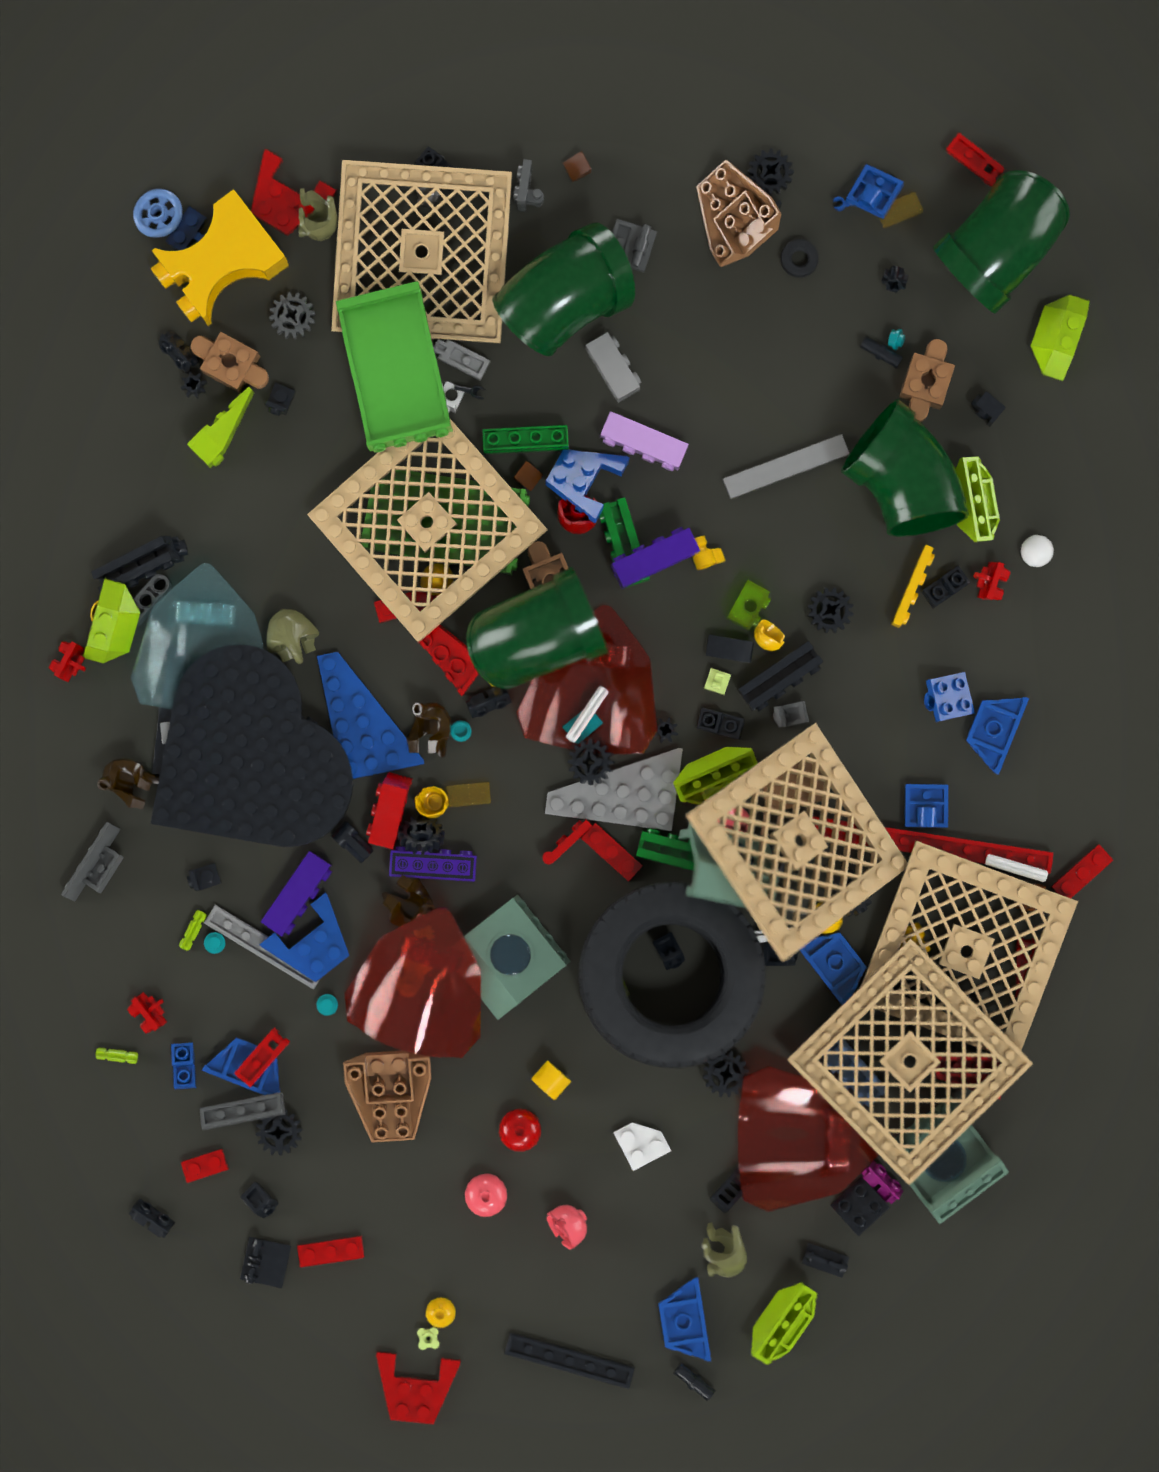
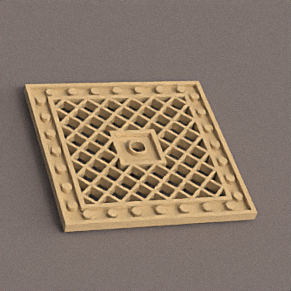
M342 160L331 331L342 332L335 301L355 297L356 282L364 290L359 295L370 293L369 290L376 284L382 289H386L380 281L388 274L396 281L391 287L402 285L401 282L410 275L415 282H419L422 290L427 294L423 301L425 302L430 298L437 306L429 314L426 312L432 339L501 343L502 319L493 305L492 298L505 285L512 172ZM363 184H369V185L362 191ZM376 185H389L390 187L382 193ZM397 186L412 188L403 194ZM374 187L380 196L371 203L364 194ZM395 188L402 197L392 204L386 195ZM419 188H432V190L425 196ZM439 189L454 191L446 197ZM416 190L422 196V199L413 206L407 197ZM437 191L444 200L434 207L428 198ZM461 191H474L475 193L467 199ZM482 192L489 193V200L484 196ZM459 193L465 202L456 209L449 200ZM479 194L486 203L477 210L470 201ZM363 197L369 205L361 212ZM384 198L390 207L381 214L375 208V205ZM405 200L411 209L402 216L395 207ZM426 201L433 210L423 217L417 208ZM447 202L453 209V212L447 218H444L438 210ZM468 204L475 213L465 220L459 211ZM488 207V219L486 221L480 213ZM372 208L379 217L369 224L363 215ZM394 210L400 219L391 226L384 217ZM415 211L421 220L412 227L405 218ZM436 213L442 222L433 229L426 220ZM457 214L464 223L454 230L448 221ZM478 215L484 222V225L478 231H475L469 222ZM360 219L368 226L361 233ZM380 220H383L389 228L379 235L373 227ZM403 221L409 229H402L400 237L394 228ZM425 223L431 231L416 229ZM444 224L452 231L446 239H444L445 232L438 231ZM467 226L473 235L464 242L457 233ZM485 228H487L486 243L479 236ZM371 229L377 236V239L368 245L362 236ZM392 231L399 240L389 247L383 238ZM456 236L462 245L453 252L446 243ZM477 237L483 246L474 253L467 244ZM360 240L366 249L358 255ZM381 241L387 250L378 257L371 248ZM401 243L399 258L393 249ZM419 246L427 248L428 254L426 257H417L416 249ZM444 246L451 253L445 260H443ZM465 247L472 256L463 263L456 254ZM485 249V263L483 264L477 256ZM370 251L376 260L367 267L360 258ZM391 253L397 262L388 269L382 262V259ZM454 257L461 266L451 273L445 264ZM475 258L482 267L472 274L466 265ZM359 262L365 268V270L357 276V266ZM379 262L386 271L376 278L370 270ZM398 265L399 272L406 273L399 280L391 272ZM443 267L449 276L440 283L434 275H442ZM464 268L471 277L461 284L455 275ZM484 270L482 286L476 277ZM368 272L375 281L365 288L359 279ZM413 273L428 275L419 281ZM432 277L438 286L429 293L422 284ZM451 278L459 285V288L452 294L444 288V285ZM474 280L480 289L471 296L464 287ZM441 288L448 297L439 304L432 295ZM463 290L469 299L460 306L453 297ZM483 291L481 307L474 298ZM451 299L458 309L449 316L442 306ZM472 301L479 310L470 317L463 308ZM440 309L447 318L431 316ZM461 311L467 319H456L453 317ZM481 313V320H473Z
M451 419L453 432H449L447 436L438 438L428 437V440L417 443L412 441L403 447L396 448L391 446L387 447L385 451L378 452L307 514L418 643L547 531V528ZM428 442L439 443L438 453H427ZM423 444V452H414ZM443 444L449 449V451L452 454L442 453ZM412 456L422 457V467H411ZM427 457L437 458V468H426ZM407 458V466H398ZM452 458V469L441 468V459ZM456 460H458L466 470L456 469ZM396 470L406 471V481H395ZM411 471L421 472V482H410ZM391 472V480H382ZM436 472V483H425V473ZM440 473H451V484L440 483ZM455 474H466V485L455 484ZM470 475L480 486L470 485ZM379 485H390V495H379ZM375 486V494H366ZM394 486H405V496H394ZM409 486H420V497H409ZM424 487H435V498L430 492L424 496ZM439 488H450V499L439 498ZM454 489H465V500L454 499ZM469 489L480 490V501L469 500ZM484 491L494 502L484 501ZM364 498L374 499L373 509H363ZM378 499L389 500V509L378 510ZM359 500V508H350ZM393 500H404L403 511H393ZM408 501H418L408 510ZM439 503H449V512L447 513ZM453 503L464 504L463 515L452 514ZM468 504L479 505L478 516L467 515ZM483 505L494 506L493 517L482 516ZM498 506L507 517H497ZM348 512L358 513L357 523H347ZM362 513L373 514L372 524H362ZM342 514H343V521H341V520L338 518V517L341 516ZM377 514L388 515L387 525H377ZM392 515H402L397 519L402 526H391ZM425 517L433 519V524L429 528L422 527L421 522ZM452 518L463 519L462 530L453 529L457 526V523ZM467 519L478 520L477 531L466 530ZM482 520L493 521L492 532L481 531ZM497 521L508 522L507 533L496 532ZM512 522H513V524L516 526V528H515L513 531H512ZM347 527L357 528L356 537ZM361 528L372 529L371 539H361ZM376 529H387L386 540H375ZM391 530H402L401 541H390ZM406 531L416 542L405 541ZM451 533L462 534L461 545L450 544ZM447 534L446 544L437 543ZM466 534L477 535L476 546L465 545ZM481 535L492 536L491 547L480 546ZM496 536L505 537L495 546ZM361 543H371L370 554ZM375 544H386L385 555H374ZM390 545H401L400 556H389ZM405 546H416L415 557L404 556ZM420 547L425 553L431 548L430 558L419 557ZM435 547L446 548L445 559L434 558ZM450 548L461 549L460 560L449 559ZM465 549L476 550L475 561L464 560ZM480 550L489 551L479 560ZM375 559H385L384 570ZM389 560H400L399 571H388ZM404 561H415L414 572H403ZM419 562H430L429 573L418 572ZM434 562L445 563L444 574L433 573ZM449 563L460 564L459 575L448 574ZM464 564L473 565L463 574ZM389 575H399L398 586ZM403 576H414L413 587H402ZM418 576L429 577L428 588L417 587ZM433 577L444 578L443 589L432 588ZM448 578L457 579L447 588ZM402 591H412V602ZM417 591L427 592V603H416ZM432 592L441 593L431 602ZM416 606H417V607H425V608H424L423 610L419 611V610L416 608Z
M816 723L686 815L781 961L792 956L904 871L907 866V861ZM799 762L798 770L791 768L793 765ZM805 762L813 764L812 773L804 771ZM783 773L782 781L775 779ZM790 773L797 775L796 784L788 783ZM803 777L811 778L810 788L802 786ZM817 780L824 781L823 791L816 789ZM767 785V792L759 791ZM774 785L782 786L780 796L773 794ZM788 788L795 789L794 799L787 797ZM801 791L809 793L808 802L800 801ZM815 795L823 796L822 805L814 804ZM752 796L751 804L744 802L746 799ZM758 796L766 798L765 807L757 805ZM829 798L836 799L835 809L828 807ZM772 799L780 801L779 810L771 809ZM786 803L793 804L792 814L785 812ZM799 806L807 807V812L799 813ZM736 807L735 815L727 814ZM742 807L750 809L749 819L741 817ZM813 809L821 811L820 820L812 819ZM756 811L764 812L763 822L755 820ZM827 812L834 814L833 823L826 822ZM770 814L778 816L777 825L769 824ZM841 816L848 817L847 827L840 825ZM784 817L791 819L783 825ZM726 819L734 820L733 830L725 829ZM740 822L748 824L747 834L739 832ZM814 824H815V825H819V829H818V830L816 829V827L814 826ZM754 825L762 827L761 837L753 835ZM825 827L832 829L831 838L824 837ZM768 829L776 830L770 834L772 839L767 838ZM839 830L846 832L845 841L838 840ZM727 834L732 835V841L729 839ZM852 834L860 835L859 845L851 843ZM797 835L800 836L803 840V845L801 847L798 846L795 842V837ZM738 837L746 839L745 848L737 847ZM752 840L760 842L759 852L751 850ZM826 843H831L830 853L823 852L828 847ZM766 844L774 845L773 855L765 853ZM837 845L844 847L843 856L836 855ZM851 848L858 850L857 859L849 858ZM779 851L782 853L784 858L779 857ZM864 852L871 853L870 863L863 861ZM739 853L744 854V859H742ZM750 855L758 857L757 867L749 865ZM821 856L829 858L828 868L820 866ZM815 857L814 865L807 863ZM764 858L772 860L771 870L763 868ZM835 860L843 861L841 871L834 870ZM778 862L786 863L785 873L777 872ZM849 863L856 864L855 874L848 873ZM862 866L869 868L862 873ZM806 868L813 870L812 879L805 878ZM791 869L793 871L799 869V875H791ZM751 871L756 872V877H754ZM820 871L827 873L826 883L818 881ZM762 873L770 875L769 885L761 883ZM833 875L841 876L840 886L832 884ZM776 877L784 878L783 888L775 886ZM847 878L854 879L846 885ZM790 880L798 881L797 891L789 890ZM804 883L811 884L810 894L803 893ZM818 886L825 888L824 898L817 896ZM763 889L768 890V895L765 894ZM831 889L837 890L838 892L831 897ZM774 891L782 893L781 903L773 901ZM788 895L796 896L795 906L787 905ZM802 898L810 899L808 909L801 908ZM816 901L823 902L815 909ZM775 907L780 908V912H779V913L777 912V910L775 909ZM786 910L794 911L793 921L785 920ZM800 913L808 914L799 921Z
M916 841L861 986L899 950L901 942L903 945L906 943V939L916 935L920 944L919 948L928 957L929 955L925 947L936 943L940 953L929 958L933 961L940 957L938 964L945 966L941 970L943 972L948 970L952 981L958 987V982L969 979L972 988L964 991V994L968 995L975 992L979 1002L974 1004L977 1007L981 1006L984 1014L989 1019L1001 1013L1005 1023L997 1027L1000 1030L1005 1028L1004 1034L1021 1051L1078 901ZM929 869L936 871L934 873L927 875ZM942 874L953 877L955 880L946 883ZM938 875L943 885L932 890L928 879ZM962 881L976 887L966 891ZM925 882L929 891L920 895ZM959 883L963 893L952 897L948 887ZM945 889L949 899L938 903L934 893ZM982 889L993 892L995 895L986 898ZM979 890L983 900L972 905L968 894ZM931 895L935 905L924 910L920 899ZM965 896L969 907L958 911L954 901ZM1003 897L1016 902L1006 906ZM999 898L1003 908L992 912L988 902ZM918 903L921 912L912 915L915 905ZM951 903L955 913L944 917L940 907ZM985 904L989 914L978 918L974 908ZM1023 904L1033 907L1036 910L1026 913ZM1019 905L1023 915L1012 919L1008 910ZM937 909L941 919L930 923L926 913ZM971 910L975 920L965 925L961 914ZM1005 911L1009 922L999 926L994 916ZM1043 912L1049 913L1047 920ZM1039 913L1043 923L1032 927L1028 917ZM923 915L927 926L917 930L913 919ZM957 916L961 926L953 923L950 930L947 921ZM991 918L995 928L985 932L980 922ZM1025 919L1029 929L1018 933L1015 923ZM910 922L914 932L904 935ZM943 923L948 933L937 937L933 927ZM977 924L981 934L967 928ZM1011 925L1015 936L1005 940L1001 929ZM1043 928L1041 936L1038 940L1035 931ZM930 929L934 939L923 943L919 933ZM998 932L1001 942L993 945L995 939L988 937V935ZM1031 933L1035 943L1025 947L1021 937ZM948 937L945 947L942 949L939 941ZM1017 939L1021 949L1011 954L1007 943ZM965 945H969L972 948V954L969 957L961 955V948ZM1004 946L1008 955L997 960L993 950ZM1036 947L1033 957L1030 959L1027 951ZM990 953L994 962L985 965ZM1024 953L1028 963L1017 967L1013 957ZM1010 959L1014 969L1003 973L999 964ZM996 965L1000 976L990 980L985 970ZM1028 968L1023 980L1019 971ZM952 969L965 975L955 978ZM983 973L986 982L976 986L972 977L980 979ZM1016 973L1020 983L1009 987L1006 977ZM905 979V989L911 991L910 987L916 985V980L907 983ZM1002 979L1006 989L996 994L992 983ZM920 980L923 990L928 991L925 984ZM989 986L992 996L982 1000L978 990ZM892 987L890 990H891V991H901V987H900V988H897V989H895V990H894L893 987ZM1020 988L1017 999L1015 1000L1012 991ZM1008 993L1013 1003L1002 1007L998 997ZM889 994V1006H901V995ZM909 994L910 998L904 996V1006H916V997L913 994ZM921 994L920 999L927 997L931 1005V994ZM885 995L874 1006H885ZM995 999L999 1009L988 1014L984 1004ZM942 1002L935 1004V1007L944 1006ZM920 1003V1006H928L926 1004ZM1013 1008L1008 1020L1004 1011ZM876 1009L885 1013V1009ZM889 1009V1014L900 1018L901 1009ZM904 1009V1020L916 1022V1009ZM920 1010V1022H931V1010ZM935 1010V1022H946V1012ZM950 1011V1022H961ZM920 1025L931 1030V1025ZM935 1025V1032L946 1035V1025ZM950 1025V1037L962 1038V1026ZM966 1027V1038H977ZM966 1041L967 1044L977 1047V1041ZM981 1043V1049L990 1052V1051Z
M909 939L787 1059L908 1185L1033 1064L912 939ZM911 970L916 976L906 974ZM905 979H916V991H904ZM901 980V991H889ZM920 980L931 991H920ZM889 994H901V1006H889ZM904 994H916V1006H904ZM920 994H931V1006H920ZM885 995V1006H874ZM935 996L946 1007H935ZM874 1009H885V1021H874ZM889 1009H901L900 1021H889ZM904 1009H916V1022L904 1021ZM870 1010V1021H859ZM920 1010H931V1022H920ZM935 1010H946V1022H935ZM950 1011L961 1022H950ZM858 1024H870V1036H858ZM874 1024H885V1036H873ZM889 1024L900 1025V1037L889 1036ZM855 1025L854 1036H843ZM904 1025H916V1036L911 1031L904 1036ZM920 1025H931V1037H920ZM935 1025H946V1037H935ZM950 1025L962 1026V1038L950 1037ZM966 1027L977 1038H966ZM843 1039H854V1051H843ZM858 1039L870 1040V1052L858 1051ZM839 1040V1051H828ZM873 1040H885V1052H873ZM889 1040H899L889 1050ZM920 1040H931V1052ZM935 1041H946V1053H935ZM950 1041H962L961 1053H950ZM966 1041H977V1053H965ZM981 1043L991 1053H981ZM827 1054H839V1066H827ZM823 1055L824 1066L818 1061ZM843 1055H854V1067L843 1066ZM858 1055H870L869 1067H858ZM873 1055H884L879 1060L884 1067H873ZM908 1055H912L916 1059V1063L912 1068H907L904 1065V1058ZM935 1056H946V1068H935L941 1063ZM950 1056H961V1068H950ZM965 1056L977 1057V1069L965 1068ZM981 1057H992V1069H981ZM996 1058L1001 1062L997 1067ZM828 1070H839V1081ZM854 1070V1082H842V1071ZM858 1070H869V1082H858ZM873 1070L885 1071V1082H873ZM935 1071H946V1083H935ZM889 1072L900 1083H888ZM931 1072V1083H920ZM950 1072H961V1084H950ZM965 1072H977V1084H965ZM981 1072H991L981 1082ZM843 1085H854V1097ZM858 1086H869V1098L858 1097ZM873 1086H885V1098H873ZM888 1086H900V1098H888ZM904 1087L909 1092L915 1088V1098H904ZM919 1087H931V1099L919 1098ZM935 1087H946V1099H934ZM950 1087H961V1099H950ZM965 1087H976L965 1098ZM858 1101H869V1112ZM873 1101H885L884 1113H873ZM888 1101L900 1102V1113H888ZM904 1102H915V1114H904ZM919 1102H930V1114H919ZM934 1102H946V1114H934ZM950 1102L960 1103L950 1113ZM874 1117H884V1128ZM888 1117H900V1129H888ZM904 1117H915V1129H904ZM919 1117L930 1118V1129H919ZM934 1118H945L934 1128ZM888 1132L900 1133V1144ZM903 1133H915V1145L903 1144ZM919 1133H929L919 1143ZM904 1148L914 1149L910 1153H908Z

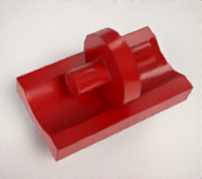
M989 562L988 567L983 566L981 573L974 572L973 577L978 579L976 587L980 588L977 598L982 600L1002 599L1004 590L997 587L998 581L1007 582L1011 573L1004 567V563Z
M62 641L59 646V652L64 654L61 662L54 659L49 665V669L54 672V676L69 682L71 676H76L79 669L85 672L86 667L82 666L85 659L83 657L85 648L72 641L71 643Z
M143 992L131 1000L132 1004L127 1011L134 1018L141 1013L145 1021L140 1024V1027L145 1033L153 1030L156 1031L167 1023L162 1016L165 1012L160 1007L164 1003L163 999L156 1002L153 996L148 998Z

